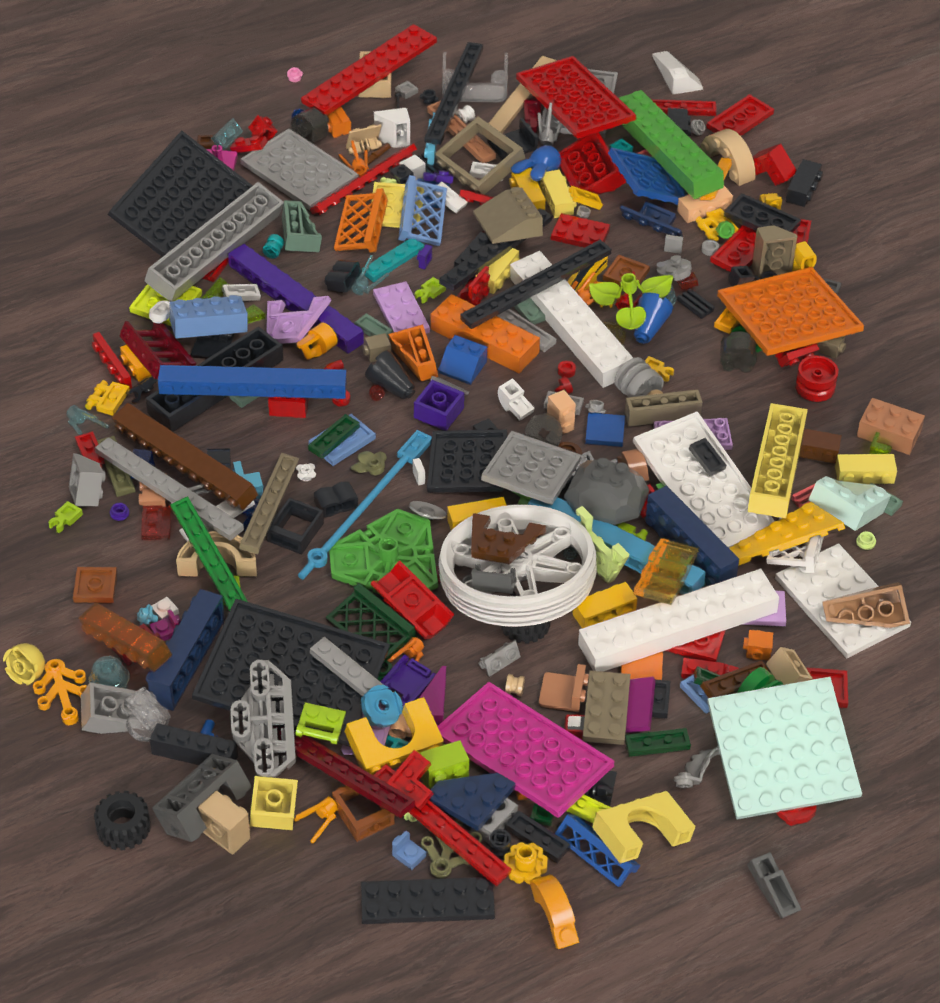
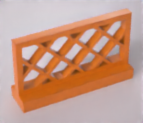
M383 188L376 189V193L346 196L334 245L335 251L368 249L369 252H376L388 203V198ZM374 199L369 205L365 204L368 200ZM351 201H358L352 207L350 206ZM362 205L365 207L359 212L356 211ZM353 212L355 215L348 220L347 216ZM366 212H371L366 218L362 217ZM358 218L362 220L356 225L353 224ZM366 224L367 228L360 231L359 228ZM350 225L352 228L345 233L344 229ZM357 231L359 234L351 239L349 236ZM346 238L349 240L347 243L341 244ZM360 238H364L363 243H356Z

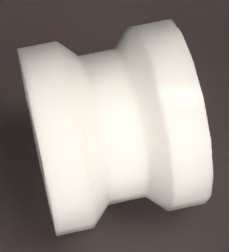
M469 105L455 112V115L465 124L467 121L475 119L474 110Z

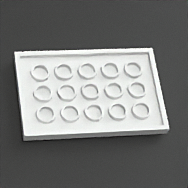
M839 543L820 552L814 573L806 572L805 566H791L776 573L775 579L846 659L911 625L910 621V624L885 628L826 621L822 601L879 587Z

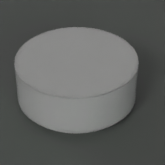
M706 240L702 243V252L707 256H712L719 249L718 242L714 240Z

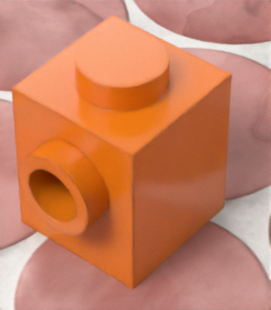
M749 630L748 638L744 637L743 641L746 658L769 661L772 653L773 633Z

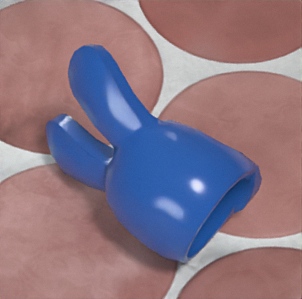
M541 146L532 152L530 158L514 163L511 170L517 174L531 167L530 178L534 181H540L546 172L559 169L561 165L560 153L553 146Z

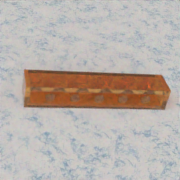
M98 603L93 604L78 618L82 623V630L87 635L91 634L97 641H103L109 648H115L119 654L127 655L131 661L134 662L136 660L145 669L149 668L155 672L172 656L163 640Z

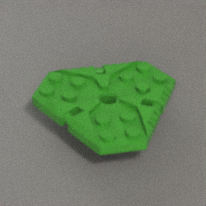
M396 509L368 524L365 532L359 529L337 541L329 550L332 579L346 584L349 583L352 586L360 583L367 590L370 589L373 590V593L380 594L371 585V582L373 580L379 581L393 569L398 561H401L430 591L438 588L435 557L432 554L433 541L430 519Z

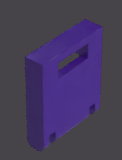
M404 655L380 682L390 687L388 688L389 690L392 689L402 695L401 701L404 707L405 703L419 699L436 673H432L429 668L414 659L409 661V657Z

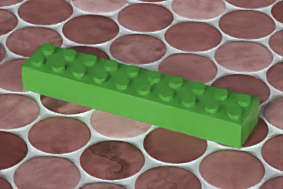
M642 90L619 98L636 114L635 121L622 124V126L693 199L724 188L723 170Z

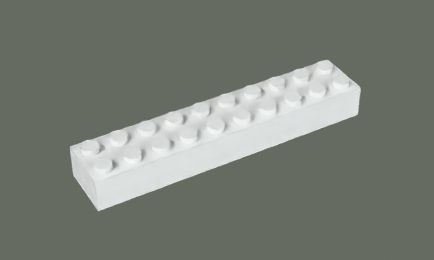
M538 251L511 263L510 278L516 285L550 267L552 264L541 251ZM564 279L532 296L531 299L545 314L547 323L603 388L613 384L618 370L633 357Z
M758 569L579 629L578 645L592 670L604 672L671 649L672 647L680 646L777 613L779 596L762 569Z

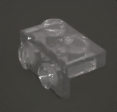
M145 686L125 699L124 704L150 733L154 731L157 723L168 725L171 717L166 707L161 706L156 700L155 695L148 691Z

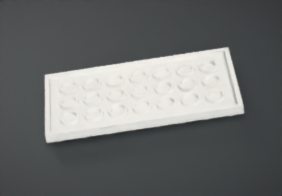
M698 412L633 438V443L644 455L646 462L663 486L667 485L728 548L774 522L770 515L748 512L751 487ZM705 437L727 465L725 470L713 476L707 474L689 450L690 444Z

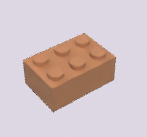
M872 398L860 420L857 437L910 455L922 431L925 415Z

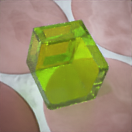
M876 432L869 454H890L892 446L878 443L880 433Z

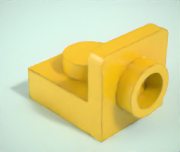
M777 193L760 195L759 200L781 210L782 198L778 197Z

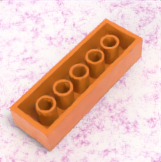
M453 294L431 313V330L449 339L457 335L487 346V358L518 374L539 354L540 337L497 316L470 329L460 320V314L475 307V305Z

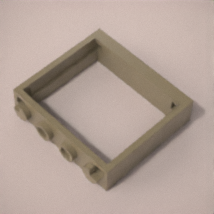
M479 116L435 153L437 164L446 169L453 177L458 178L462 185H467L471 191L484 195L512 171L511 167L514 163L526 159L522 147ZM478 133L509 154L479 181L449 159Z

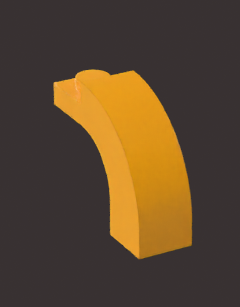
M546 875L529 881L535 902L542 906L548 918L556 948L561 949L579 943L574 922H576L574 914L559 881L553 875Z

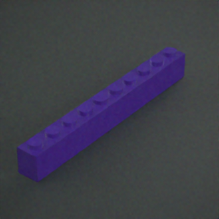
M245 244L228 253L229 267L252 284H257L259 289L275 301H284L286 304L285 308L290 312L309 310L313 298L317 297ZM329 305L312 326L314 328L320 323L330 325L337 334L338 343L336 346L347 354L364 344L362 328L356 326L347 317H344Z

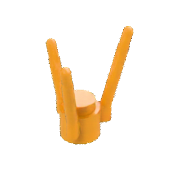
M328 796L315 806L297 814L294 821L297 822L314 812L320 818H327L310 842L314 843L328 824L336 818L334 813L338 810V806Z

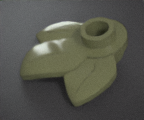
M370 451L360 452L358 454L359 462L352 465L351 469L358 473L370 472L371 475H380L384 472L387 456L381 451L375 454Z

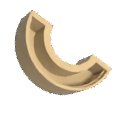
M724 129L703 139L700 145L701 150L709 157L721 154L724 158L731 159L732 165L729 169V177L738 186L755 180L753 157L747 144L737 132L731 129Z
M216 531L209 532L223 559L235 568L237 576H257L255 554L239 549L242 540L241 536L237 535L230 541ZM187 541L177 555L178 576H198L199 571L204 566L190 541Z

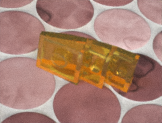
M661 538L650 553L648 563L642 570L641 579L634 587L633 594L672 605L692 568L699 548Z

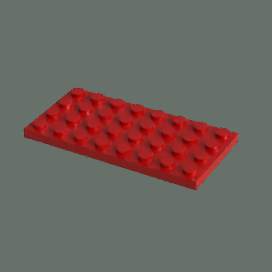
M574 56L516 73V79L547 110L549 109V103H552V115L577 139L636 120V114Z

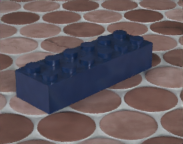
M667 485L648 495L646 523L684 561L705 571V583L707 586L737 577L739 558Z
M200 589L198 594L193 596L188 611H184L182 621L174 628L173 636L166 642L162 655L157 657L155 667L147 674L146 682H148V695H150L151 704L174 711L225 622L222 595Z

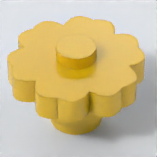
M520 842L517 845L511 846V852L504 855V863L512 869L508 877L518 884L523 881L530 884L529 881L540 878L541 874L547 872L548 858L543 855L542 847L537 846L535 843L525 844Z

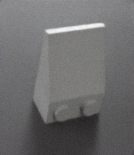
M90 682L81 695L82 731L105 734L148 730L150 728L148 693Z

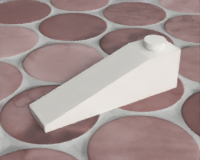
M668 51L652 53V57L672 95L703 90L698 77Z

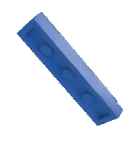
M567 814L555 832L557 836L571 844V850L618 887L622 886L630 872L636 873L641 866L634 860L620 864L596 831L576 815ZM567 826L573 829L574 838L567 839L562 835ZM586 839L589 841L590 851L583 852L580 849L579 840ZM595 853H604L606 864H598ZM619 865L624 869L619 879L613 876L612 866Z

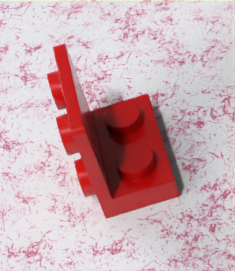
M485 266L473 281L469 280L457 297L475 306L480 304L490 291L488 287L490 279L489 267Z

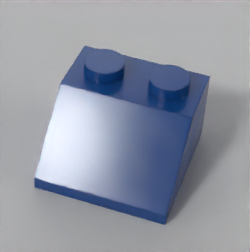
M454 335L446 346L438 373L471 385L487 363V346Z

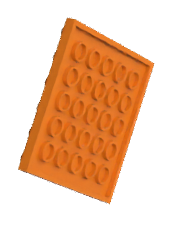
M813 267L720 289L717 293L720 300L767 356L864 330V324Z

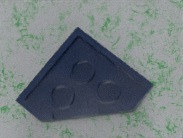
M499 773L441 780L431 789L434 794L429 800L441 810L479 831L512 793L516 783Z

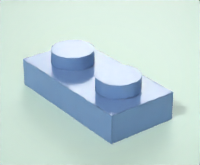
M694 674L680 682V688L706 714L710 712L707 703L708 697L700 685L694 683Z

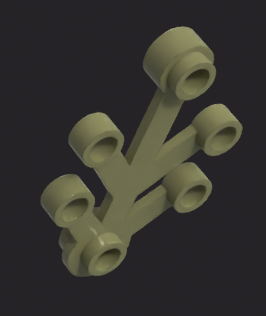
M455 818L454 821L462 827L463 822ZM472 832L470 835L477 837L481 843L482 835L479 832ZM430 836L422 838L421 848L428 852L432 860L430 871L434 877L446 878L451 874L452 868L461 864L470 865L461 856L449 859L451 853L455 851L437 836L436 838L443 849L441 857L434 847L433 838ZM424 842H430L431 845L426 846ZM443 867L445 870L440 871L437 868Z

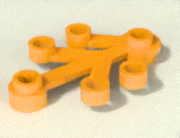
M52 659L45 664L46 674L43 678L33 684L34 693L41 695L45 693L49 682L53 678L55 680L54 685L46 696L38 699V707L41 710L49 709L51 702L59 693L63 706V711L61 712L62 721L66 725H73L77 723L79 716L78 711L71 706L67 691L79 695L81 698L82 692L88 685L79 687L64 681L62 675L74 679L76 683L81 684L86 681V673L83 670L73 671L68 669L62 660Z

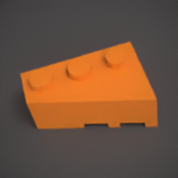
M423 324L388 334L392 350L420 381L431 379L432 376L439 377Z

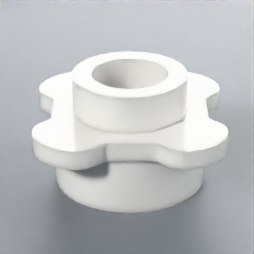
M314 464L297 465V477L302 481H310L316 477Z

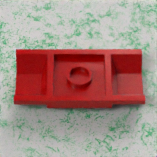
M398 561L393 569L379 581L373 580L371 582V585L384 597V601L398 615L410 623L424 639L433 638L454 617V613L401 561Z

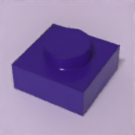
M426 244L418 252L419 268L425 270L431 262L432 246Z

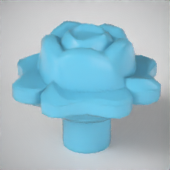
M150 604L145 608H140L137 613V621L140 622V625L143 623L148 625L150 622L158 621V616L153 614V607Z

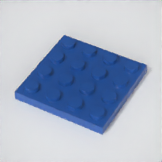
M616 148L609 150L608 154L612 158V162L616 164L619 172L624 176L626 183L630 185L636 196L672 202L678 205L679 198L687 196L680 184L653 157Z

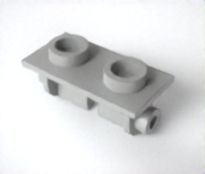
M516 640L504 643L502 647L495 650V653L480 659V662H478L479 666L482 669L486 668L489 677L520 658Z

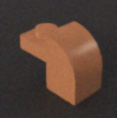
M638 449L621 452L622 456L617 457L618 463L627 464L628 467L637 471L645 481L649 480L644 455Z

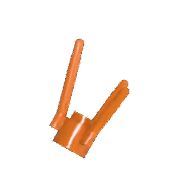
M352 140L351 145L355 155L352 166L342 154H339V157L347 167L358 173V175H362L369 169L368 151H364V160L359 158L355 143Z
M592 272L576 291L588 306L595 301L593 298L590 299V286L587 289L585 287L592 280L595 272Z
M412 637L404 647L387 661L391 663L404 653L409 658L415 657V660L419 662L424 655L421 652L424 649V644L420 639Z

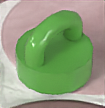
M729 221L720 222L715 229L717 234L724 239L732 237L735 232L734 225Z

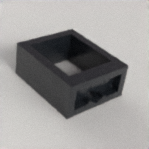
M288 498L267 533V541L302 555L324 524L323 510L299 500ZM292 515L311 522L303 535L283 529Z

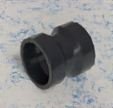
M503 829L493 831L489 839V850L499 859H504V855L511 852V835Z

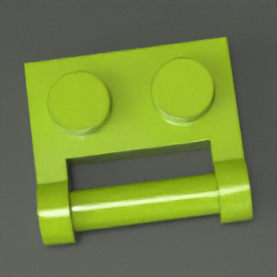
M305 703L297 725L296 736H310L331 741V744L337 745L346 711ZM305 726H310V727H315V728L324 729V730H328V731H333V733L326 732V731H321V730H317V729H312V728H308V727H305Z

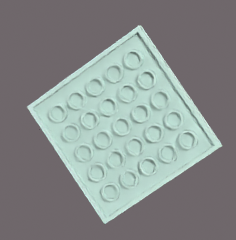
M831 677L708 698L707 703L736 820L862 796Z

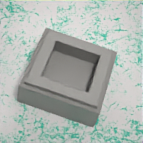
M406 81L396 86L395 91L400 92L401 96L407 99L417 94L418 88L409 81Z
M666 234L664 251L681 254L683 237Z

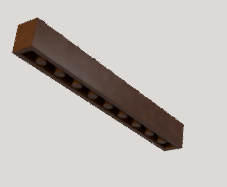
M128 402L112 417L118 432L121 434L126 433L133 442L138 441L145 450L150 449L157 458L162 457L169 466L174 465L181 474L186 473L195 483L200 482L203 488L207 491L212 490L221 500L224 498L231 507H237L243 511L258 496L251 482Z

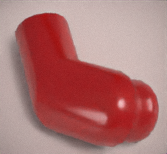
M342 360L327 364L324 369L340 370L344 368Z

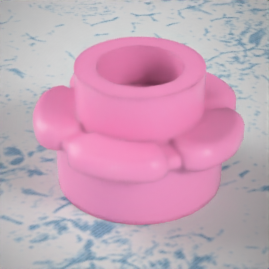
M296 67L291 68L287 72V77L291 82L300 81L303 72Z

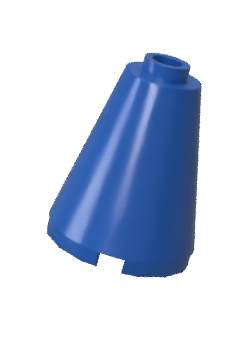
M650 292L642 294L638 301V307H643L646 312L645 322L639 328L634 329V337L639 343L650 342L673 311L672 303L667 298L663 300L659 298V294Z

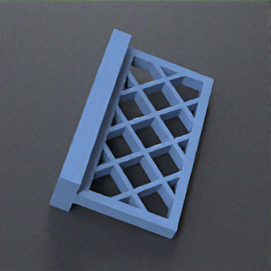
M409 175L405 183L398 240L405 241L406 238L416 239L420 242L440 246L447 188L415 180L416 176ZM417 187L423 188L426 192L420 194ZM432 192H442V196L437 198ZM429 195L433 201L428 203L423 197ZM420 200L424 206L419 208L415 202ZM437 204L440 210L435 212L431 206ZM428 209L432 215L426 217L422 211ZM418 213L423 220L417 222L413 216ZM435 218L439 224L434 226L429 220ZM426 223L430 229L424 231L420 225ZM417 228L421 234H412L411 230ZM433 231L437 239L430 238L428 233Z

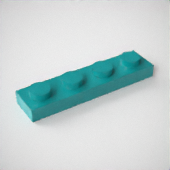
M408 239L363 267L362 274L372 282H375L418 255V252L425 245L416 239Z

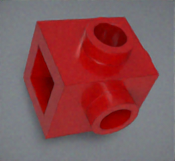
M257 115L248 127L252 132V137L266 136L267 142L278 132L272 125L273 121L266 116L263 118Z

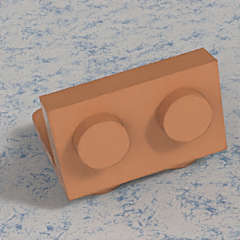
M578 664L576 676L546 672L543 677L539 705L546 708L579 712L580 704L585 702L586 690H583V687L588 685L589 674L585 673L586 665Z

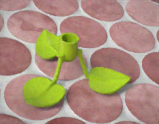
M626 273L621 278L620 287L613 282L590 283V293L597 304L607 306L613 304L615 298L618 299L623 290L629 295L630 308L620 309L616 314V321L623 328L636 329L642 326L646 320V312L643 307L633 308L632 294L637 290V286L643 294L649 292L659 294V298H663L671 290L673 275L648 278L640 285L639 280H636L634 274Z

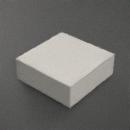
M419 458L413 459V474L418 486L425 484V469Z

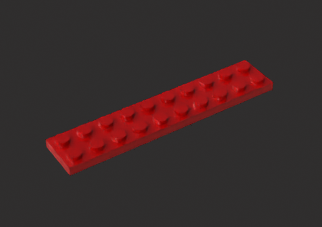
M413 24L301 97V103L326 117L436 44L437 37Z

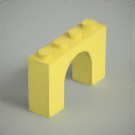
M667 791L655 793L642 799L639 798L629 803L619 804L609 809H602L597 812L592 826L620 864L638 858L643 842L630 827L629 823L642 821L654 825L673 847L689 842L696 827Z

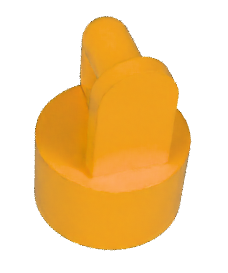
M320 323L311 329L306 337L297 342V347L302 349L304 357L310 360L321 356L336 346L338 343L337 334L330 325Z

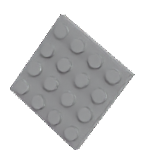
M511 431L482 473L481 480L553 505L581 461V455Z

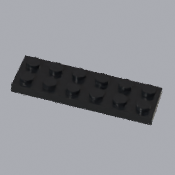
M486 877L361 882L362 924L495 919L493 883Z

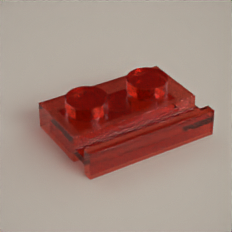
M162 505L143 506L142 540L170 539L172 513L170 505L168 507H162Z

